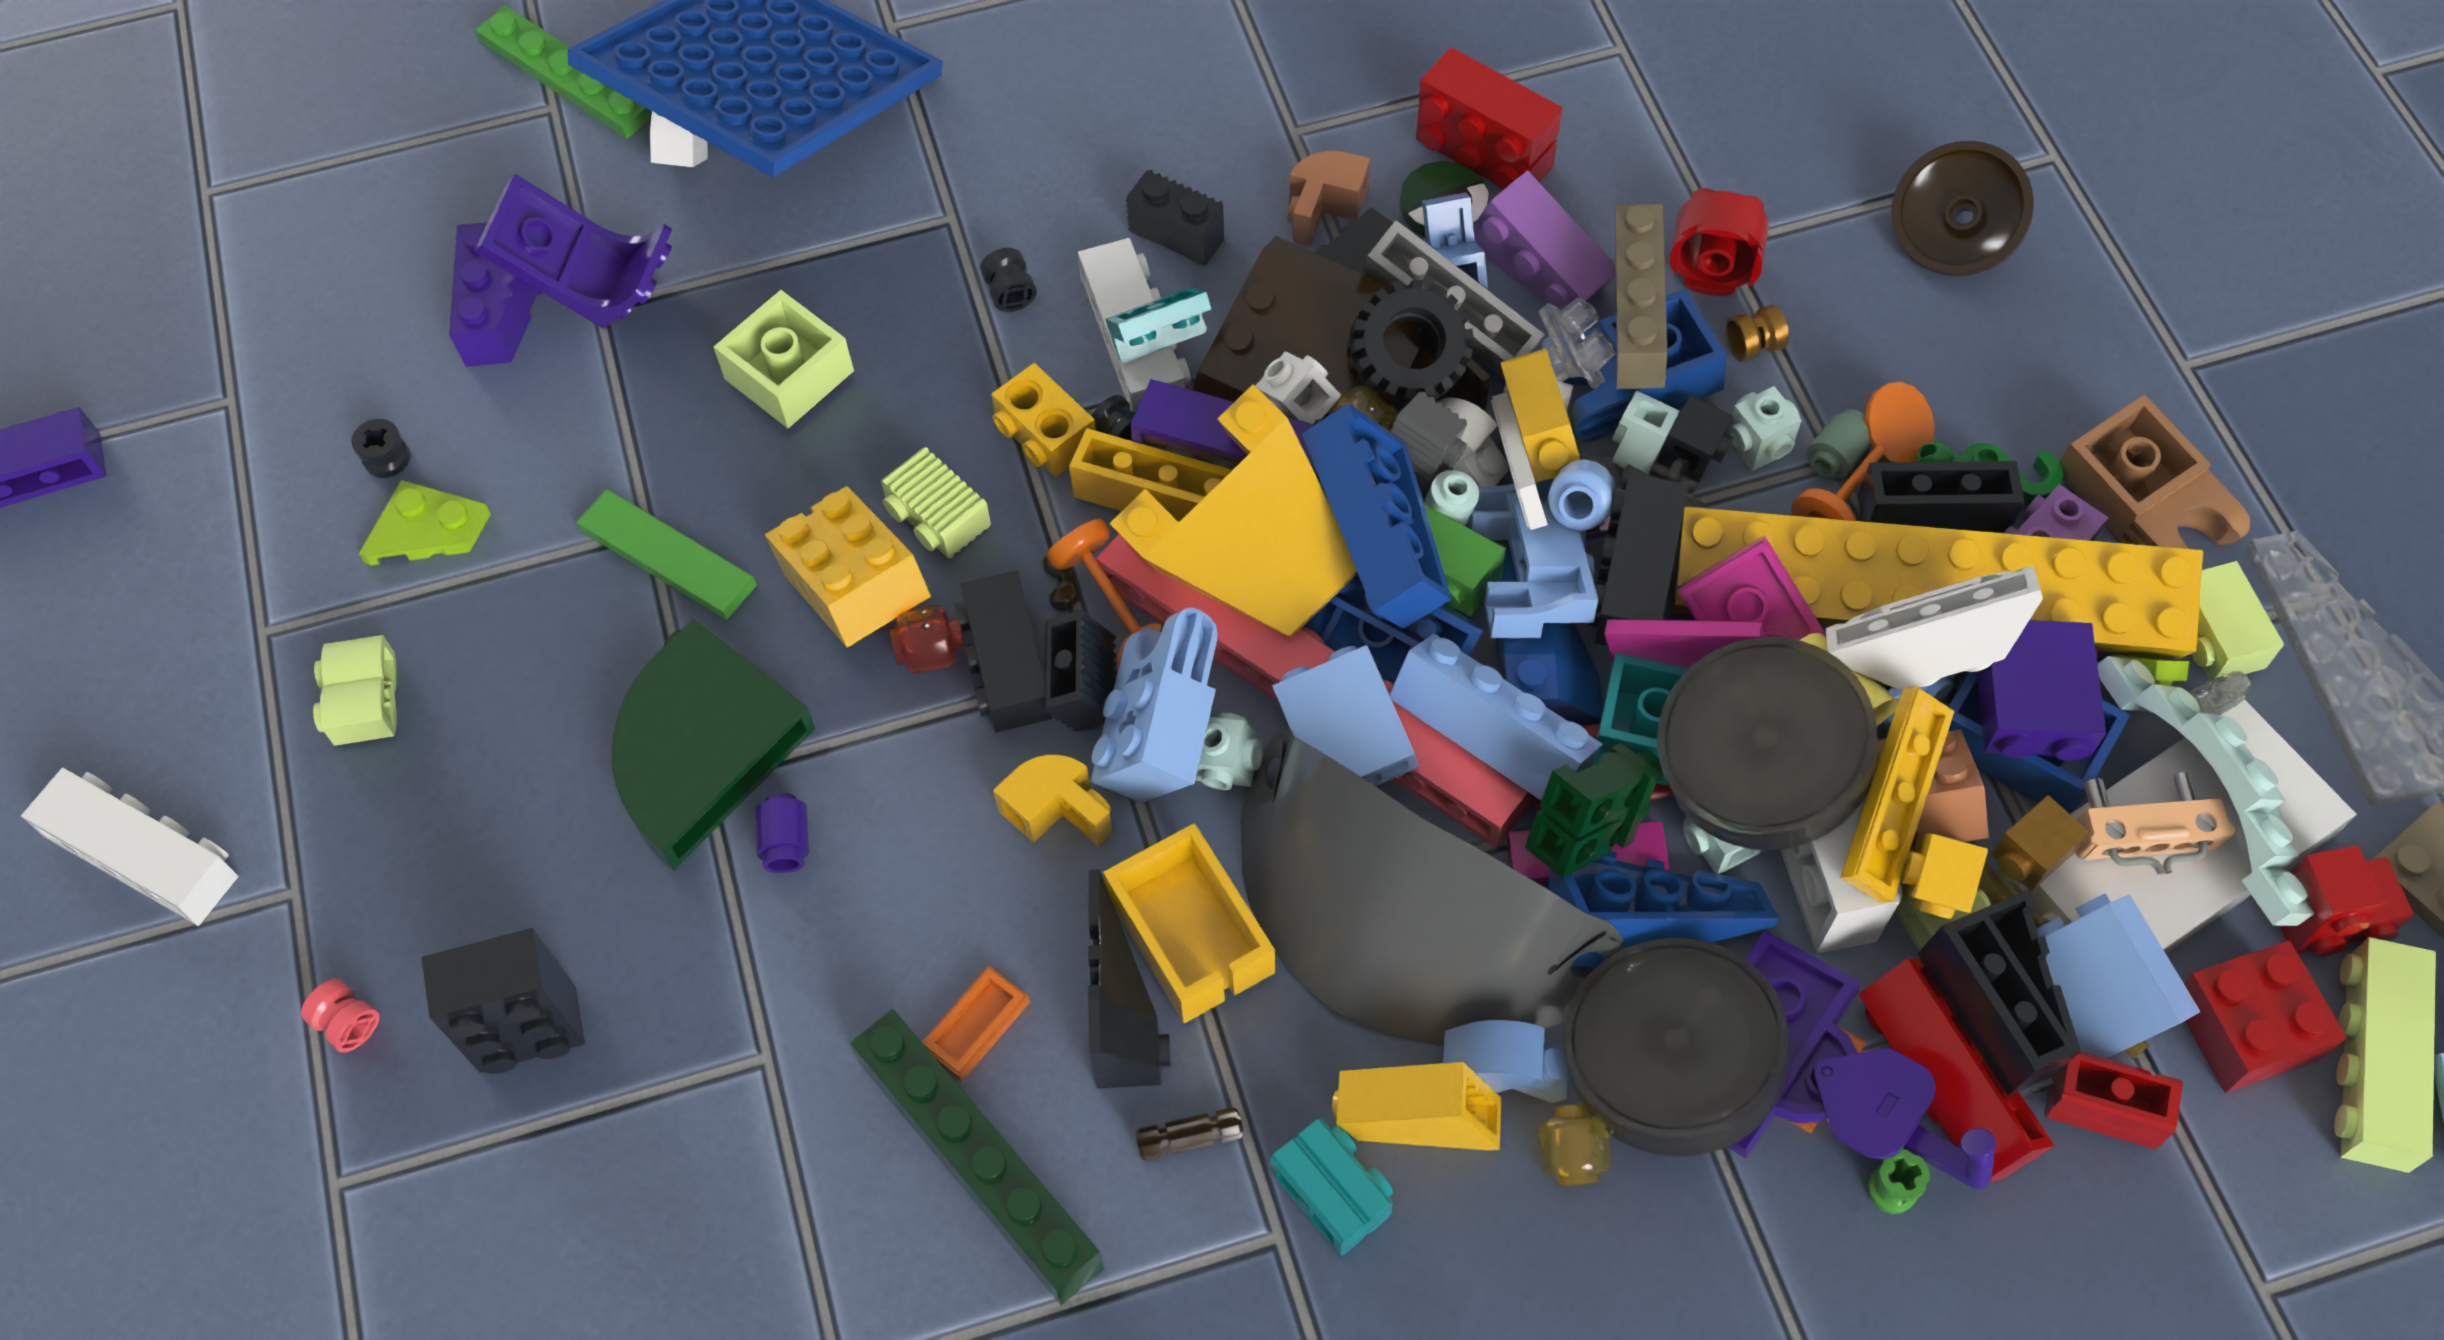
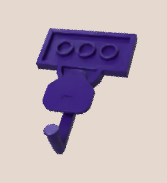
M1764 930L1720 992L1722 996L1721 1003L1715 1008L1708 1009L1718 1008L1723 1003V996L1726 995L1742 1013L1749 1033V1053L1741 1074L1725 1092L1708 1102L1682 1108L1656 1106L1744 1158L1748 1156L1774 1116L1795 1123H1818L1827 1119L1830 1132L1835 1139L1869 1158L1887 1159L1905 1149L1912 1154L1922 1157L1925 1162L1975 1189H1985L1991 1181L1994 1165L1996 1139L1993 1134L1982 1128L1972 1129L1962 1136L1960 1148L1919 1125L1935 1098L1936 1084L1930 1071L1923 1065L1893 1049L1882 1048L1858 1053L1849 1035L1836 1026L1859 992L1860 981ZM1725 997V1002H1724V1004H1723V1006H1722L1721 1008H1719L1718 1010H1715V1011H1707L1706 1013H1714V1012H1717V1011L1721 1010V1009L1725 1006L1726 1001H1729V1003H1730V1004L1735 1008V1010L1737 1011V1013H1738V1015H1739V1017H1740V1019H1741V1021H1742V1023H1743L1744 1030H1745V1036H1746V1050H1745V1056H1744L1742 1065H1741L1739 1071L1737 1072V1074L1735 1075V1077H1734V1078L1731 1080V1082H1730L1727 1086H1725L1721 1091H1719L1718 1093H1716L1715 1095H1713V1096H1711V1097H1709V1098H1707V1099H1704V1100H1701V1101H1698V1102H1694V1103H1690V1104H1681V1105L1663 1104V1103H1658V1102H1654V1101H1651V1100H1650V1102L1656 1103V1104H1660V1105H1666V1106H1686V1105L1697 1104V1103L1706 1101V1100H1708V1099H1710V1098H1712V1097L1718 1095L1719 1093H1721L1723 1090H1725V1089L1734 1081V1079L1737 1077V1075H1738L1739 1072L1741 1071L1742 1066H1743L1744 1061H1745V1058H1746V1055H1747L1748 1038H1747V1031H1746V1027H1745L1744 1021H1743V1019H1742L1740 1013H1739L1738 1010L1736 1009V1007L1732 1004V1002H1731L1728 998ZM1727 1004V1006H1726L1721 1012H1718V1013H1715V1014H1705V1015H1706V1016L1718 1015V1014L1722 1013L1723 1011H1725L1726 1008L1729 1006V1007L1731 1008V1010L1733 1011V1013L1735 1014V1016H1736V1018H1737V1020H1738V1022H1739V1025H1740V1028H1741V1032H1742V1038H1743V1047H1742V1053H1741V1057H1740L1739 1063H1738V1065H1737L1735 1071H1734L1733 1074L1731 1075V1077H1730L1721 1087H1719L1718 1089H1716V1090L1713 1091L1712 1093H1710V1094H1708V1095H1706V1096L1697 1098V1099H1693V1100H1689V1101H1680V1102H1676V1101H1664V1100H1659V1099H1655V1098H1652V1097H1650V1099L1657 1100V1101H1661V1102H1667V1103H1685V1102L1696 1101V1100L1705 1098V1097H1707V1096H1709V1095L1715 1093L1716 1091H1718L1719 1089H1721V1088L1733 1077V1075H1734L1735 1072L1737 1071V1069H1738V1067H1739V1065H1740V1063H1741V1060H1742V1056H1743V1052H1744V1034H1743V1029H1742V1026H1741V1022H1740V1020H1739L1737 1014L1735 1013V1011L1733 1010V1008H1732L1729 1004ZM1728 1009L1725 1013H1723L1722 1015H1719V1016H1716V1017H1704V1016H1703V1018L1715 1019V1018L1721 1017V1016L1725 1015L1727 1012H1729V1013L1731 1014V1016L1733 1017V1019H1734V1021H1735V1023H1736V1026H1737V1030H1738V1034H1739V1050H1738V1055H1737V1059H1736V1061H1735V1064H1734L1733 1068L1731 1069V1071L1729 1072V1074L1724 1078V1080H1722L1717 1086H1715V1087L1712 1088L1711 1090H1709V1091H1707V1092H1705V1093H1702V1094L1693 1096V1097H1688V1098H1665V1097H1660V1096H1656V1095L1650 1094L1651 1096H1654V1097H1657V1098H1661V1099H1668V1100L1691 1099V1098H1695V1097L1704 1095V1094H1706V1093L1712 1091L1713 1089H1715L1716 1087H1718L1720 1084H1722V1083L1727 1079V1077L1731 1074V1072H1732L1733 1069L1735 1068V1065H1736V1063H1737V1061H1738V1058H1739V1055H1740V1049H1741L1740 1030H1739L1738 1024H1737V1022H1736V1020H1735V1017L1733 1016V1014L1731 1013V1011H1730L1729 1009ZM1727 1014L1726 1016H1724V1017H1722V1018H1720V1019H1717V1020H1704V1019H1701L1702 1021L1714 1022V1021L1722 1020V1019H1724V1018H1726V1017L1728 1016V1017L1730 1018V1021H1731L1732 1025H1733V1028H1734V1031H1735V1037H1736L1735 1054H1734L1733 1060H1732V1062H1731L1729 1068H1728L1727 1071L1724 1073V1075H1723L1718 1081H1716L1714 1084H1712L1711 1086H1709V1087H1707V1088H1705V1089H1703V1090H1701V1091H1698V1092H1696V1093L1687 1094V1095H1665V1094H1660V1093L1651 1091L1652 1093L1658 1094V1095H1662V1096H1669V1097H1683V1096L1694 1095V1094L1703 1092V1091H1705V1090L1711 1088L1712 1086H1714L1715 1084H1717V1083L1727 1074V1072L1729 1071V1069L1731 1068V1066H1732V1064H1733V1062H1734V1059H1735V1056H1736V1052H1737V1032H1736V1029H1735V1025H1734V1023H1733L1731 1017L1729 1016V1014ZM1728 1018L1725 1019V1020H1723V1021H1721V1022H1717V1023H1704V1022H1699V1023H1702V1024L1713 1025V1024H1719V1023H1722V1022L1727 1021L1728 1024H1729V1026H1730L1731 1033H1732V1051H1731V1055H1730L1729 1061H1728L1727 1065L1725 1066V1068L1723 1069V1071H1722L1713 1081H1711L1710 1083H1708V1084H1706V1085H1704V1086H1702V1087H1700V1088H1698V1089L1691 1090V1091H1687V1092H1666V1091H1661V1090H1657V1089H1654V1088H1653V1090L1659 1091V1092H1663V1093H1669V1094L1689 1093V1092H1694V1091H1697V1090H1699V1089H1702V1088L1708 1086L1709 1084H1711L1712 1082H1714L1717 1078H1719L1720 1075H1721V1074L1725 1071V1069L1727 1068V1066H1728V1064H1729V1062H1730V1060H1731V1058H1732L1733 1049H1734V1035H1733V1030H1732V1027H1731V1024H1730ZM1724 1023V1024L1717 1025V1026H1703V1025L1698 1024V1026L1708 1027V1028L1720 1027V1026L1726 1025V1028H1727V1031H1728V1036H1729V1048H1728V1053H1727V1057H1726V1059H1725L1723 1065L1721 1066V1068L1717 1071V1073H1716L1715 1075H1713L1710 1079H1708L1707 1081H1705V1082H1703V1083H1701V1084H1699V1085H1697V1086L1690 1087V1088H1686V1089H1667V1088H1662V1087H1658V1086H1654V1087L1659 1088V1089H1663V1090L1682 1091V1090H1688V1089H1693V1088L1699 1087V1086H1701V1085L1707 1083L1708 1081H1710L1712 1078H1714V1077L1721 1071V1069L1723 1068V1066L1725 1065V1063H1726V1061H1727V1059H1728L1729 1053H1730L1731 1038H1730V1032H1729V1029H1728L1727 1024ZM1696 1027L1697 1029L1707 1030V1031H1714V1030L1724 1029L1725 1039H1726L1725 1052H1724V1055H1723V1058H1722L1721 1062L1719 1063V1065L1717 1066V1068H1716L1709 1076H1707L1706 1078H1704V1079H1702V1080H1700V1081H1698V1082H1696V1083H1693V1084H1690V1085H1685V1086H1667V1085H1662V1084H1659V1083H1656V1084H1657V1085H1660V1086H1664V1087H1670V1088H1681V1087H1688V1086H1692V1085L1698 1084V1083L1704 1081L1705 1079H1707L1708 1077H1710V1076L1719 1068V1066L1721 1065V1063H1722V1061H1723V1059H1724V1057H1725V1054H1726V1050H1727V1034H1726L1725 1027L1718 1028V1029H1703V1028ZM1694 1029V1031H1697V1032H1700V1033H1707V1034H1714V1033H1720V1032H1721V1035H1722V1049H1721L1720 1056H1719L1717 1062L1715 1063V1065H1714V1066L1711 1068V1070H1709L1706 1074H1704L1703 1076H1701V1077H1699V1078H1697V1079H1695V1080H1692V1081H1689V1082H1685V1083H1668V1082H1663V1081H1659V1080H1658V1082L1665 1083V1084H1671V1085L1687 1084V1083H1691V1082L1697 1081V1080L1703 1078L1704 1076H1706L1708 1073H1710V1072L1714 1069V1067L1717 1065V1063L1719 1062V1060H1720V1058H1721V1056H1722V1052H1723V1048H1724L1723 1032H1722V1031H1718V1032H1703V1031H1699V1030ZM1692 1032L1693 1034L1700 1035V1036H1707V1037L1718 1036V1037H1719V1047H1718L1717 1055H1716L1715 1059L1713 1060V1062L1711 1063V1065H1710L1706 1070H1704L1702 1073H1700V1074H1698V1075H1696V1076H1694V1077H1691V1078H1688V1079H1684V1080H1668V1079H1664V1078H1660V1079H1661V1080H1665V1081L1680 1082V1081H1686V1080H1690V1079L1696 1078V1077L1700 1076L1701 1074H1703L1704 1072H1706V1071L1713 1065V1063L1715 1062V1060H1716V1058H1717V1056H1718V1054H1719L1720 1045H1721L1720 1034H1718V1035H1703V1034H1698V1033ZM1691 1034L1690 1036H1693V1037H1696V1038H1700V1039H1706V1040H1714V1039H1715V1050H1714V1053H1713L1711 1059L1709 1060V1062H1708L1702 1069H1700L1699 1071H1697V1072H1695V1073H1693V1074H1691V1075H1688V1076H1683V1077H1669V1076H1664V1075H1662V1077L1672 1078V1079L1686 1078V1077L1693 1076V1075L1699 1073L1700 1071H1702L1705 1067L1708 1066V1064L1711 1062V1060L1713 1059V1057H1714V1055H1715V1052H1716V1049H1717V1038H1703V1037H1698V1036H1694V1035ZM1689 1037L1687 1047L1677 1053L1667 1069L1676 1075H1685L1698 1070L1711 1056L1714 1041H1703Z

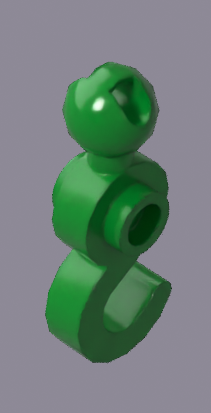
M1930 441L1924 444L1916 455V462L2012 461L2003 450L1989 443L1971 445L1962 455L1953 453V450L1943 442ZM2046 450L2039 451L2033 462V468L2043 478V482H2030L2019 471L2024 504L2030 505L2038 495L2046 499L2062 483L2064 477L2062 465L2054 455Z

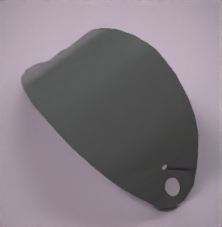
M1290 728L1279 730L1276 735L1272 736L1263 753L1261 766L1258 770L1254 771L1251 787L1247 786L1240 820L1242 876L1251 909L1276 953L1287 969L1322 1003L1338 1014L1389 1035L1444 1045L1446 1030L1468 1023L1486 1020H1510L1548 1028L1569 1020L1600 1000L1623 962V938L1610 922L1583 912L1481 849L1421 818L1366 779L1295 737ZM1277 757L1280 759L1274 789H1272L1267 779V770L1270 761ZM1587 952H1596L1603 956L1604 965L1596 975L1578 977L1572 974V963L1580 955ZM1556 965L1553 973L1548 974L1551 966Z

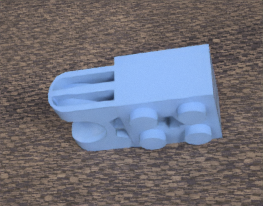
M1186 608L1171 615L1166 620L1162 633L1152 628H1145L1132 634L1127 639L1114 689L1104 704L1103 715L1106 717L1102 736L1097 741L1092 752V763L1095 765L1090 782L1140 803L1195 783L1216 689L1207 686L1218 632L1216 624L1206 613L1196 608Z

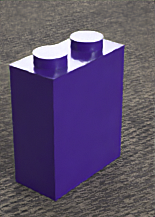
M2029 620L2004 660L1993 662L1989 667L1977 671L1984 753H2003L2004 756L2009 758L2048 755L2056 756L2064 761H2076L2085 757H2091L2106 735L2092 623Z

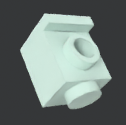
M1636 390L1613 435L1612 441L1620 445L1611 462L1624 470L1632 471L1641 476H1647L1679 410Z

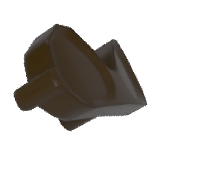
M1045 556L1042 561L1045 573L1062 581L1050 593V605L1057 609H1073V606L1079 600L1073 567L1056 569Z

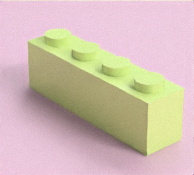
M2368 937L2352 953L2346 954L2342 961L2340 982L2342 985H2346V1003L2340 1011L2338 1023L2347 1038L2344 1042V1053L2339 1059L2336 1071L2337 1083L2343 1086L2342 1105L2337 1111L2334 1124L2336 1136L2341 1137V1158L2410 1173L2433 1157L2436 951Z

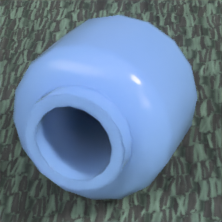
M1583 459L1570 462L1559 470L1550 487L1548 502L1551 513L1560 524L1568 529L1583 531L1595 528L1603 523L1611 512L1616 489L1613 477L1605 467L1595 461Z

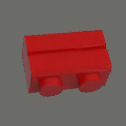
M2080 1051L2050 1078L2044 1117L2156 1150L2164 1143L2165 1139L2167 1140L2175 1133L2183 1087L2182 1080L2162 1074L2153 1076L2148 1070Z

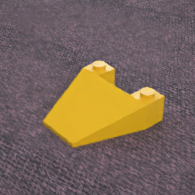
M1253 384L1218 418L1228 436L1248 456L1180 522L1144 489L1109 524L1156 572L1291 639L1358 572L1325 491L1288 418Z

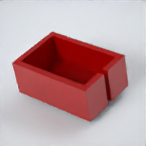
M1450 47L1420 79L1416 140L1423 143L1428 149L1437 151L1455 162L1473 169L1477 174L1495 183L1502 190L1507 188L1527 170L1540 182L1554 166L1557 146L1555 138L1559 133L1562 107Z

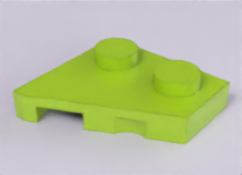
M401 480L360 550L359 556L365 564L372 566L379 565L380 558L406 554L409 560L429 558L438 553L445 555L468 553L473 548L491 513L484 503Z

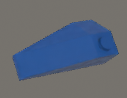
M1505 551L1504 572L1499 582H1518L1511 551ZM1544 623L1541 638H1496L1498 668L1504 680L1522 692L1536 696L1544 703L1545 707L1569 722H1574L1580 726L1599 724L1602 711L1600 677L1574 623Z
M1614 851L1563 879L1548 867L1549 890L1583 912L1610 922L1623 938V962L1621 965L1776 927L1779 921L1775 909L1758 882L1702 870L1696 871L1692 877L1664 870V862L1647 859L1645 867L1617 861V852ZM1587 952L1577 957L1571 967H1603L1604 959L1602 955L1596 952Z

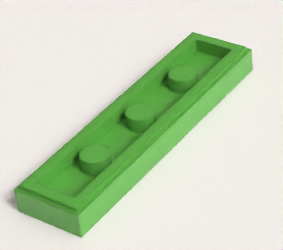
M608 489L601 494L576 522L582 533L725 620L734 613L757 586L752 575Z

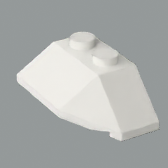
M2034 566L2024 567L2016 570V572L2004 571L1979 576L1877 607L1851 618L1845 624L1840 623L1825 628L1830 660L1833 663L1898 690L1910 686H1928L1937 682L1941 677L1962 671L1976 672L1983 670L1993 662L2005 659L2043 600Z

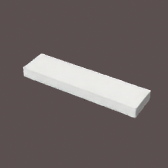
M1505 392L1492 396V407L1527 528L1530 527V530L1546 526V518L1509 393Z

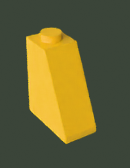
M1543 349L1500 362L1535 483L1555 477L1562 467L1572 461L1580 460L1571 424L1547 349Z
M1464 1062L1346 1070L1339 1073V1089L1334 1092L1332 1099L1333 1114L1336 1124L1357 1141L1489 1151L1500 1150L1501 1096Z

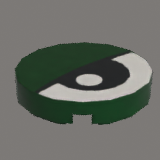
M1438 161L1424 164L1408 175L1402 183L1399 207L1404 221L1415 232L1425 236L1423 200L1466 192L1471 197L1474 225L1488 204L1489 193L1484 180L1473 169L1456 162Z

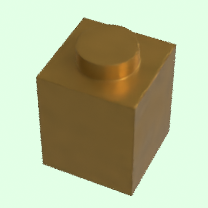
M2047 795L2004 834L1991 855L1999 862L2001 869L2008 877L2023 883L2032 892L2076 852L2089 834V831Z

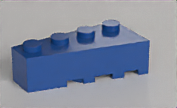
M1349 403L1301 434L1366 592V602L1371 611L1377 617H1384L1404 629L1450 601L1451 595L1406 443Z

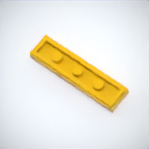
M1917 686L1903 688L1840 877L1879 903L1894 901L1954 715L1952 709Z

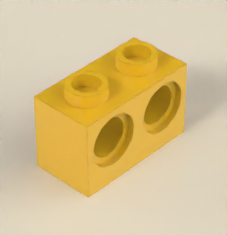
M1036 363L1031 364L991 393L995 412L992 415V419L997 429L1006 438L1013 436L1022 445V449L1030 462L1036 467L1043 465L1054 477H1057L1069 468L1086 428L1096 431L1095 419Z

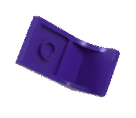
M514 174L507 181L474 252L604 329L617 318L625 319L637 302L644 304L649 299L657 283L652 278L655 269L662 266L672 248V245L667 243L672 228L662 224L655 231L644 236H628L609 231L517 174Z

